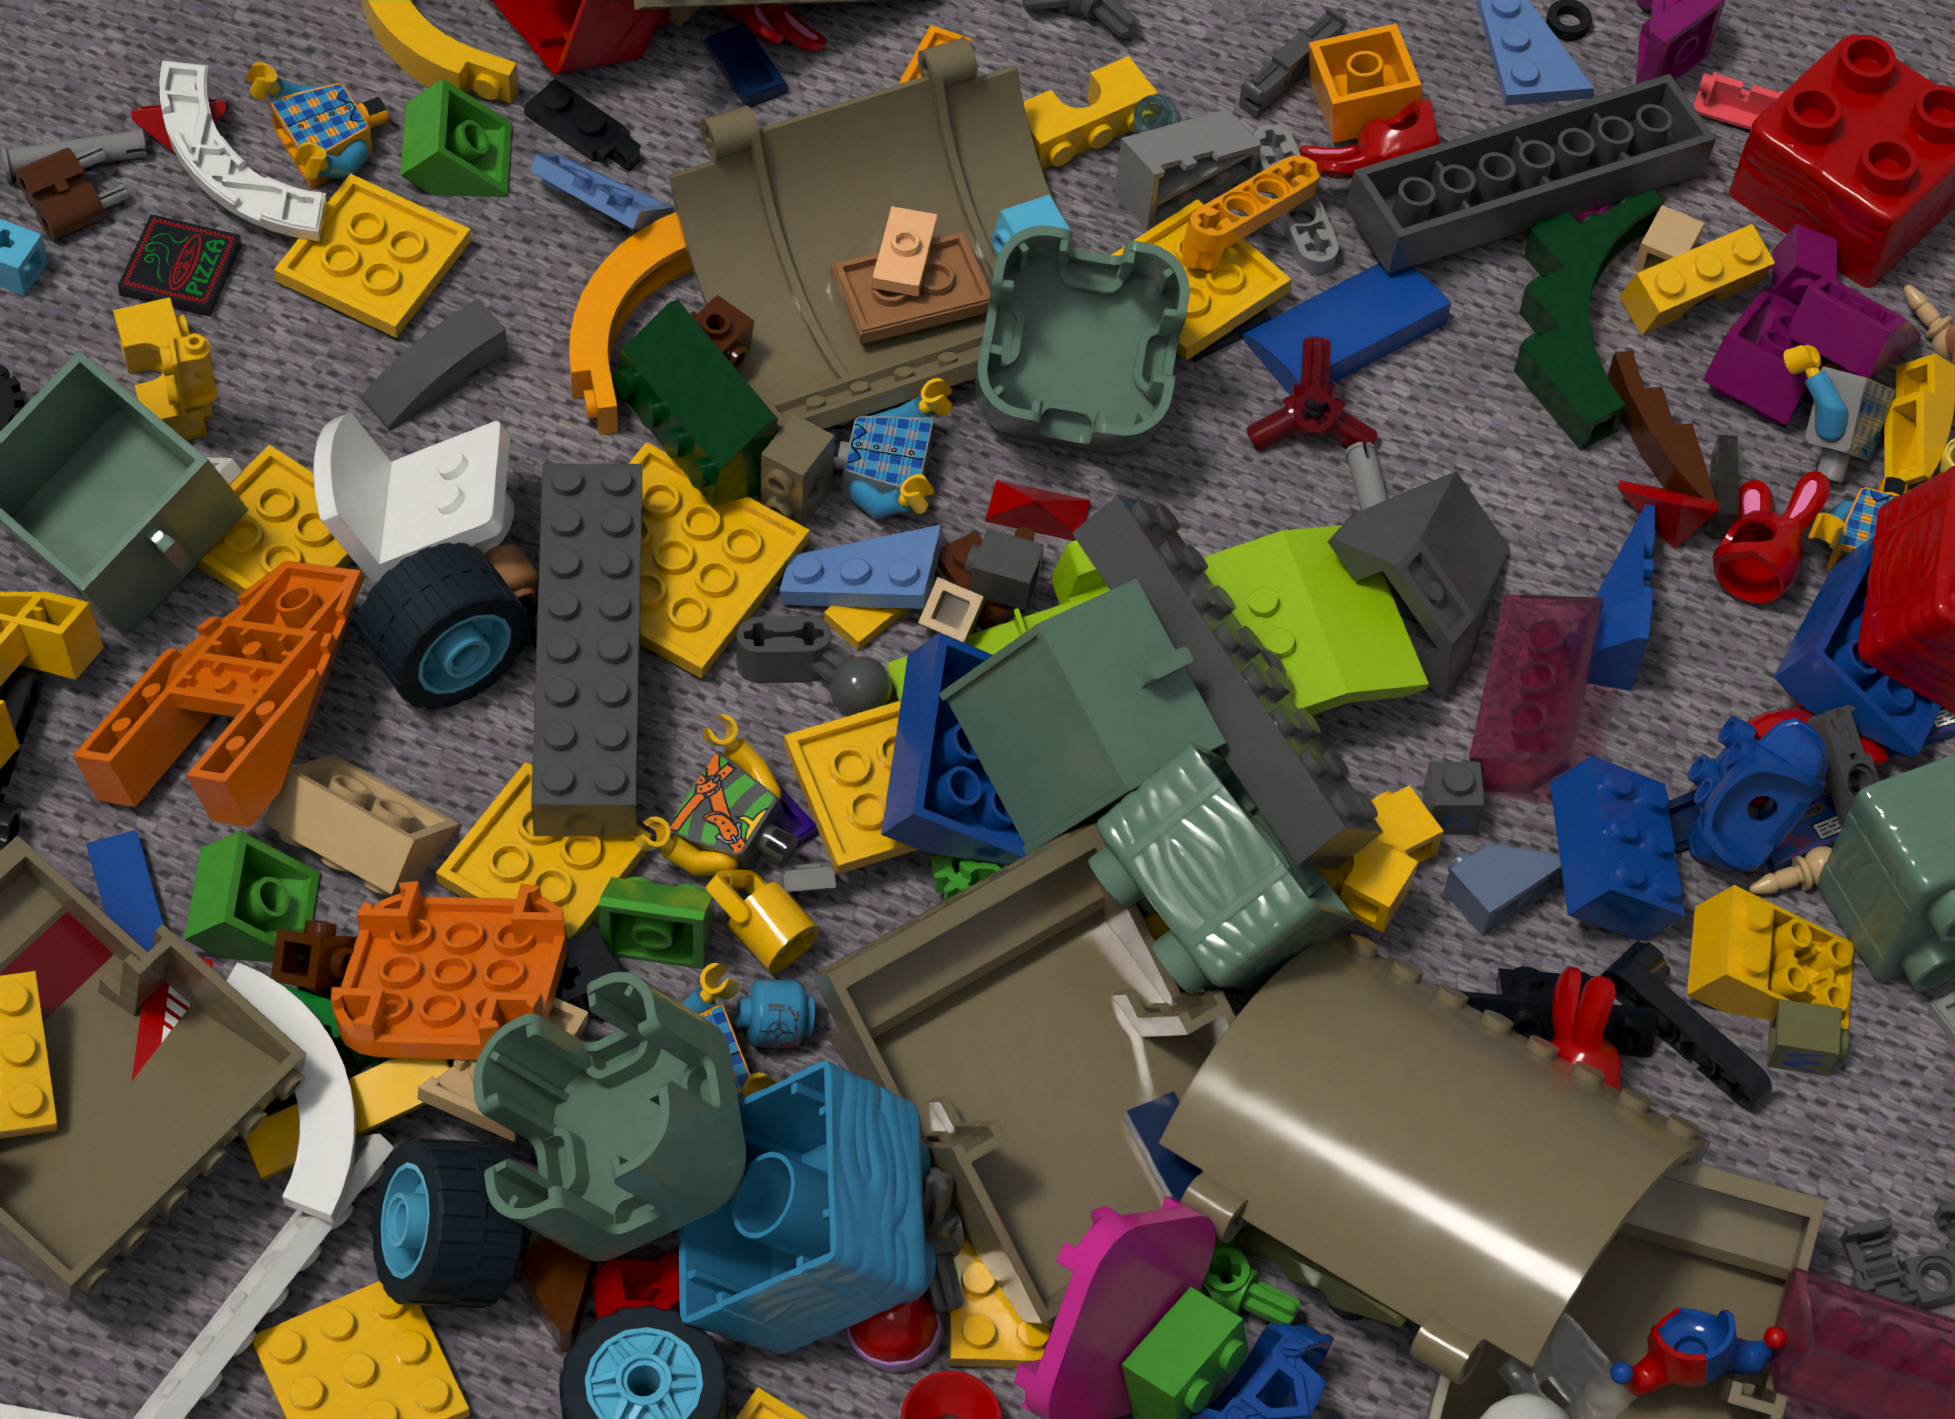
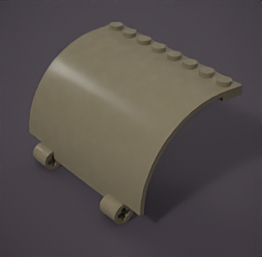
M964 37L919 51L918 66L921 74L920 78L768 126L758 127L756 118L748 105L703 118L700 121L702 138L712 161L668 174L684 243L705 305L718 295L755 321L750 350L737 371L778 418L775 434L780 431L792 414L825 429L834 425L849 424L859 416L876 411L890 410L900 403L921 396L923 386L933 378L943 379L949 387L965 381H976L987 313L860 345L830 274L831 263L880 251L891 206L938 214L934 238L965 231L991 290L998 257L993 248L992 233L1000 211L1046 195L1051 196L1031 136L1018 69L1015 66H1010L977 77L976 57L970 43ZM1071 242V247L1076 249L1074 243Z
M1351 934L1350 937L1330 939L1305 949L1274 974L1231 1023L1191 1082L1158 1143L1203 1170L1188 1186L1181 1202L1210 1217L1216 1227V1238L1220 1241L1229 1243L1241 1230L1245 1221L1420 1325L1421 1328L1410 1349V1356L1458 1385L1463 1384L1475 1369L1483 1353L1486 1340L1528 1366L1535 1367L1578 1289L1629 1215L1648 1192L1675 1166L1680 1163L1684 1166H1689L1702 1161L1711 1142L1697 1135L1699 1127L1691 1121L1675 1114H1670L1667 1118L1651 1109L1652 1101L1645 1095L1626 1087L1619 1091L1603 1082L1606 1076L1599 1069L1580 1061L1573 1065L1557 1056L1559 1048L1551 1042L1534 1035L1527 1039L1511 1030L1514 1023L1505 1016L1491 1010H1485L1484 1013H1481L1467 1005L1468 997L1459 990L1444 984H1440L1437 988L1421 979L1424 973L1418 967L1400 959H1395L1394 962H1391L1377 954L1379 947L1362 936Z

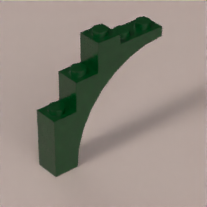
M1654 188L1638 196H1628L1616 207L1601 214L1593 213L1587 216L1580 224L1569 212H1566L1552 220L1550 218L1541 220L1529 233L1524 257L1540 276L1534 278L1526 286L1519 314L1535 333L1526 338L1520 345L1514 372L1580 451L1618 432L1626 408V404L1608 380L1594 347L1589 319L1591 293L1607 266L1629 244L1644 236L1649 230L1660 207L1664 204V200Z

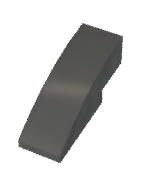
M477 299L438 324L403 352L380 374L361 395V398L388 431L468 386L469 374L506 354V329L483 303Z

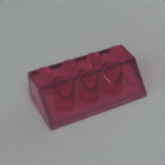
M1505 594L1469 754L1470 762L1481 763L1483 791L1530 794L1570 768L1604 605L1602 597Z
M1797 1267L1792 1269L1787 1279L1774 1325L1783 1328L1788 1336L1785 1347L1777 1349L1770 1360L1774 1391L1861 1419H1955V1319Z

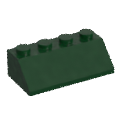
M671 301L621 349L618 371L614 376L616 390L619 396L625 399L638 414L642 424L650 429L663 445L667 455L674 459L689 477L692 486L702 493L711 506L761 493V453L774 438L778 418L680 301Z

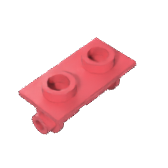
M1714 71L1713 75L1703 74L1693 107L1699 115L1751 130L1755 119L1772 102L1777 100L1784 91L1779 90L1777 92L1757 85H1752L1751 91L1742 89L1743 81L1719 75L1718 72Z

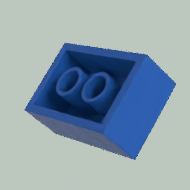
M1593 755L1550 781L1567 914L1635 940H1646L1684 918L1682 885L1679 879L1675 840L1668 806L1669 798L1665 784Z

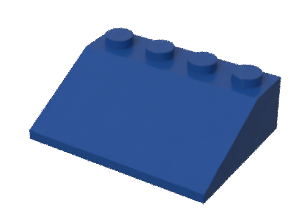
M1872 537L1834 563L1773 678L1807 711L1815 715L1830 709L1853 705L1856 710L1852 711L1851 714L1858 734L1912 758L1919 754L1942 706L1870 666L1859 656L1858 639L1862 623L1861 618L1864 614L1868 574L1874 548V537Z
M938 633L908 655L881 835L928 853L1007 865L1026 855L1022 849L1025 843L948 701H942L939 695L941 691L990 658L992 654Z

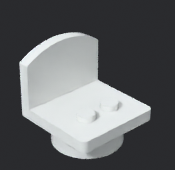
M351 412L334 418L323 427L317 441L314 456V488L320 520L372 583L380 581L381 577L389 569L394 568L407 556H412L419 550L427 547L438 546V544L450 542L451 544L466 543L470 547L478 548L484 554L488 550L499 546L507 535L514 518V503L506 492L511 437L500 422L494 421L397 460L390 461Z

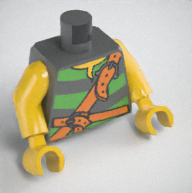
M716 715L718 721L725 726L726 733L724 738H717L709 728H704L702 734L706 743L712 746L723 745L726 749L725 755L716 751L669 824L663 818L657 816L643 821L646 826L651 827L656 832V842L645 835H639L635 838L636 845L640 850L646 852L659 848L662 850L663 858L695 877L715 876L721 870H752L762 854L781 864H786L795 852L798 838L779 828L785 818L780 801L781 789L765 760L744 738H736L738 727L735 720L729 715Z

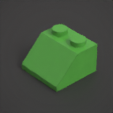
M442 79L406 103L400 176L431 195L505 197L508 195L512 122L445 79Z
M241 830L200 849L184 940L221 959L273 962L277 929H304L305 921L313 919L320 872Z
M642 877L610 878L600 896L599 924L600 934L612 956L704 969L714 919V898L708 891H704L702 888L691 884H681L678 886L656 884Z
M1190 1286L1122 1363L1133 1418L1188 1419L1193 1412L1198 1413L1203 1410L1210 1401L1216 1385L1227 1373L1235 1372L1245 1360L1248 1344L1243 1318Z

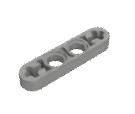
M1275 124L1265 125L1255 131L1253 137L1261 144L1257 166L1258 173L1284 158L1301 156L1293 136L1284 127ZM1265 143H1271L1274 148H1279L1278 161L1274 162L1275 154L1270 146H1264ZM1315 192L1312 198L1278 217V220L1299 267L1308 273L1324 274L1335 266L1339 244L1317 192ZM1267 193L1269 198L1278 199L1277 196ZM1295 211H1305L1311 214L1314 220L1301 224L1294 221L1290 214ZM1315 236L1314 244L1319 252H1325L1324 256H1318L1315 251H1309L1311 245L1310 237Z

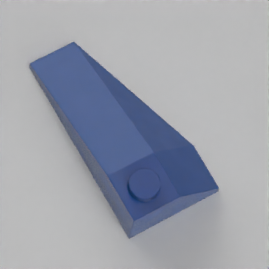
M1645 505L1586 612L1579 634H1570L1566 651V662L1574 663L1572 681L1628 691L1632 689L1650 632L1653 588L1649 586L1654 571V560H1650L1655 541L1656 506Z

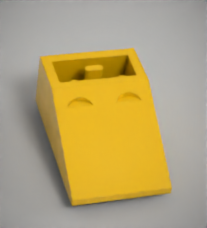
M1733 885L1695 906L1687 996L1721 1012L1765 1020L1771 1019L1779 999L1842 1008L1841 1028L1848 1029L1854 946L1851 941Z

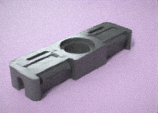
M1327 8L1326 13L1304 33L1300 31L1272 56V61L1250 80H1244L1241 86L1239 107L1258 119L1310 73L1309 42L1345 35L1342 31L1347 26V19L1332 9Z
M1853 705L1830 709L1810 717L1807 721V724L1811 725L1821 735L1826 746V783L1841 828L1855 798L1848 785L1850 773L1857 777L1860 790L1879 782L1871 753H1864L1851 714L1852 711L1856 710Z

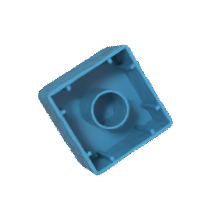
M820 1061L810 1065L797 1073L789 1075L787 1079L738 1101L746 1145L745 1172L742 1184L734 1197L719 1209L679 1228V1302L682 1322L719 1334L727 1339L768 1350L779 1355L792 1352L816 1340L834 1336L840 1331L868 1320L883 1311L890 1310L896 1305L910 1303L920 1298L928 1289L934 1277L936 1257L932 1246L925 1240L922 1178L927 1176V1170L931 1167V1156L928 1147L921 1141L920 1117L915 1104L898 1094H894L889 1089L878 1086L873 1081L857 1076L853 1072L842 1069L829 1061Z

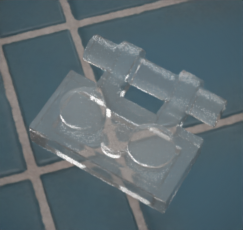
M1567 1310L1559 1321L1535 1367L1527 1373L1515 1358L1512 1357L1497 1370L1511 1387L1507 1391L1511 1396L1531 1393L1547 1397L1539 1387L1549 1379L1569 1402L1563 1410L1570 1419H1579L1581 1417L1583 1419H1614L1637 1398L1626 1391L1623 1385H1619L1611 1380L1610 1369L1613 1364Z

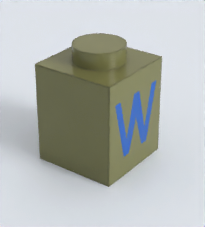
M1779 999L1769 1021L1767 1067L1829 1076L1837 1059H1845L1848 1048V1029L1841 1028L1842 1008Z

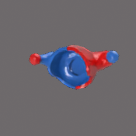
M1678 1307L1664 1316L1654 1327H1651L1650 1334L1647 1337V1354L1633 1367L1625 1361L1615 1362L1610 1369V1376L1612 1381L1623 1385L1626 1391L1639 1397L1670 1384L1684 1387H1702L1717 1381L1724 1373L1756 1375L1767 1367L1777 1349L1785 1347L1788 1336L1783 1328L1772 1326L1765 1330L1763 1340L1747 1341L1737 1337L1734 1314L1729 1310L1720 1311L1719 1315H1713L1695 1309Z

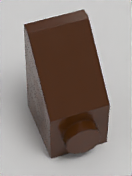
M532 1231L530 1239L523 1238L521 1256L517 1263V1270L521 1271L523 1291L561 1352L567 1353L575 1344L592 1287L591 1278L596 1273L599 1261L587 1260Z

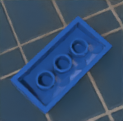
M1380 262L1243 333L1242 339L1286 392L1292 395L1293 382L1300 381L1302 344L1305 338L1318 336L1330 339L1329 382L1334 383L1445 325L1451 302L1430 280L1413 267L1388 274Z

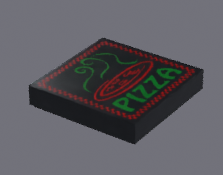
M150 214L118 284L119 295L144 302L170 297L174 309L210 317L242 246L241 236Z

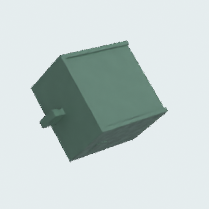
M80 350L0 431V528L84 601L90 602L91 607L125 637L143 622L249 510L209 459Z
M1137 578L1036 624L939 693L942 701H948L1025 843L1022 849L1026 855L1071 829L1087 825L1107 814L1126 795L1136 791L1146 778L1155 773L1169 760L1175 758L1190 743H1195L1211 751L1226 743L1185 668L1194 660L1190 650L1186 646L1178 649L1174 648Z

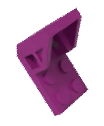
M1636 0L1641 7L1652 11L1651 18L1642 24L1639 35L1636 84L1670 74L1674 80H1677L1709 56L1725 0Z

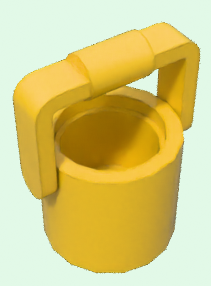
M721 870L706 885V890L730 915L729 929L769 973L780 972L800 958L812 946L819 935L820 928L817 923L780 883L771 882L767 884L752 870ZM743 888L750 896L743 900L734 890Z

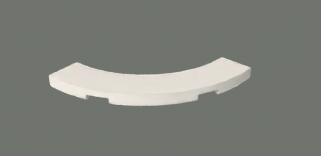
M162 61L159 84L160 103L165 129L173 150L192 179L212 199L250 223L291 237L320 241L327 204L326 193L293 187L271 177L264 178L247 167L246 161L230 147L223 136H220L212 119L208 101L209 66Z
M237 962L227 982L307 1053L303 1071L301 1072L305 1079L295 1090L300 1118V1140L293 1172L282 1196L284 1204L334 1223L346 1198L355 1162L357 1118L354 1096L345 1066L333 1040L321 1022L301 1000L265 974Z

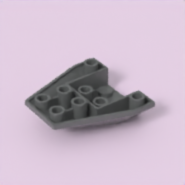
M1457 471L1352 514L1328 540L1329 545L1355 581L1383 571L1430 638L1416 654L1429 686L1438 699L1446 697L1469 669L1510 550L1506 541Z

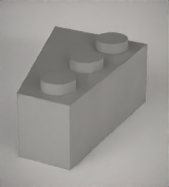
M1228 109L1123 137L1120 143L1114 196L1146 231H1149L1198 199L1200 202H1203L1256 173L1261 144Z

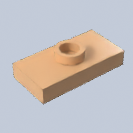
M891 206L872 277L873 289L919 297L937 227L938 214Z

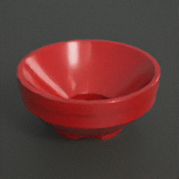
M941 1371L919 1380L905 1397L900 1415L901 1419H1002L998 1399L992 1390L982 1380L971 1374L959 1371Z

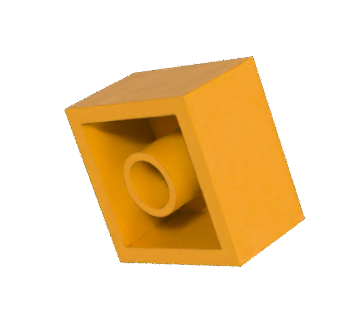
M1397 23L1309 42L1310 81L1333 143L1356 139L1366 123L1379 116L1383 120L1391 118L1411 102L1422 99V84Z

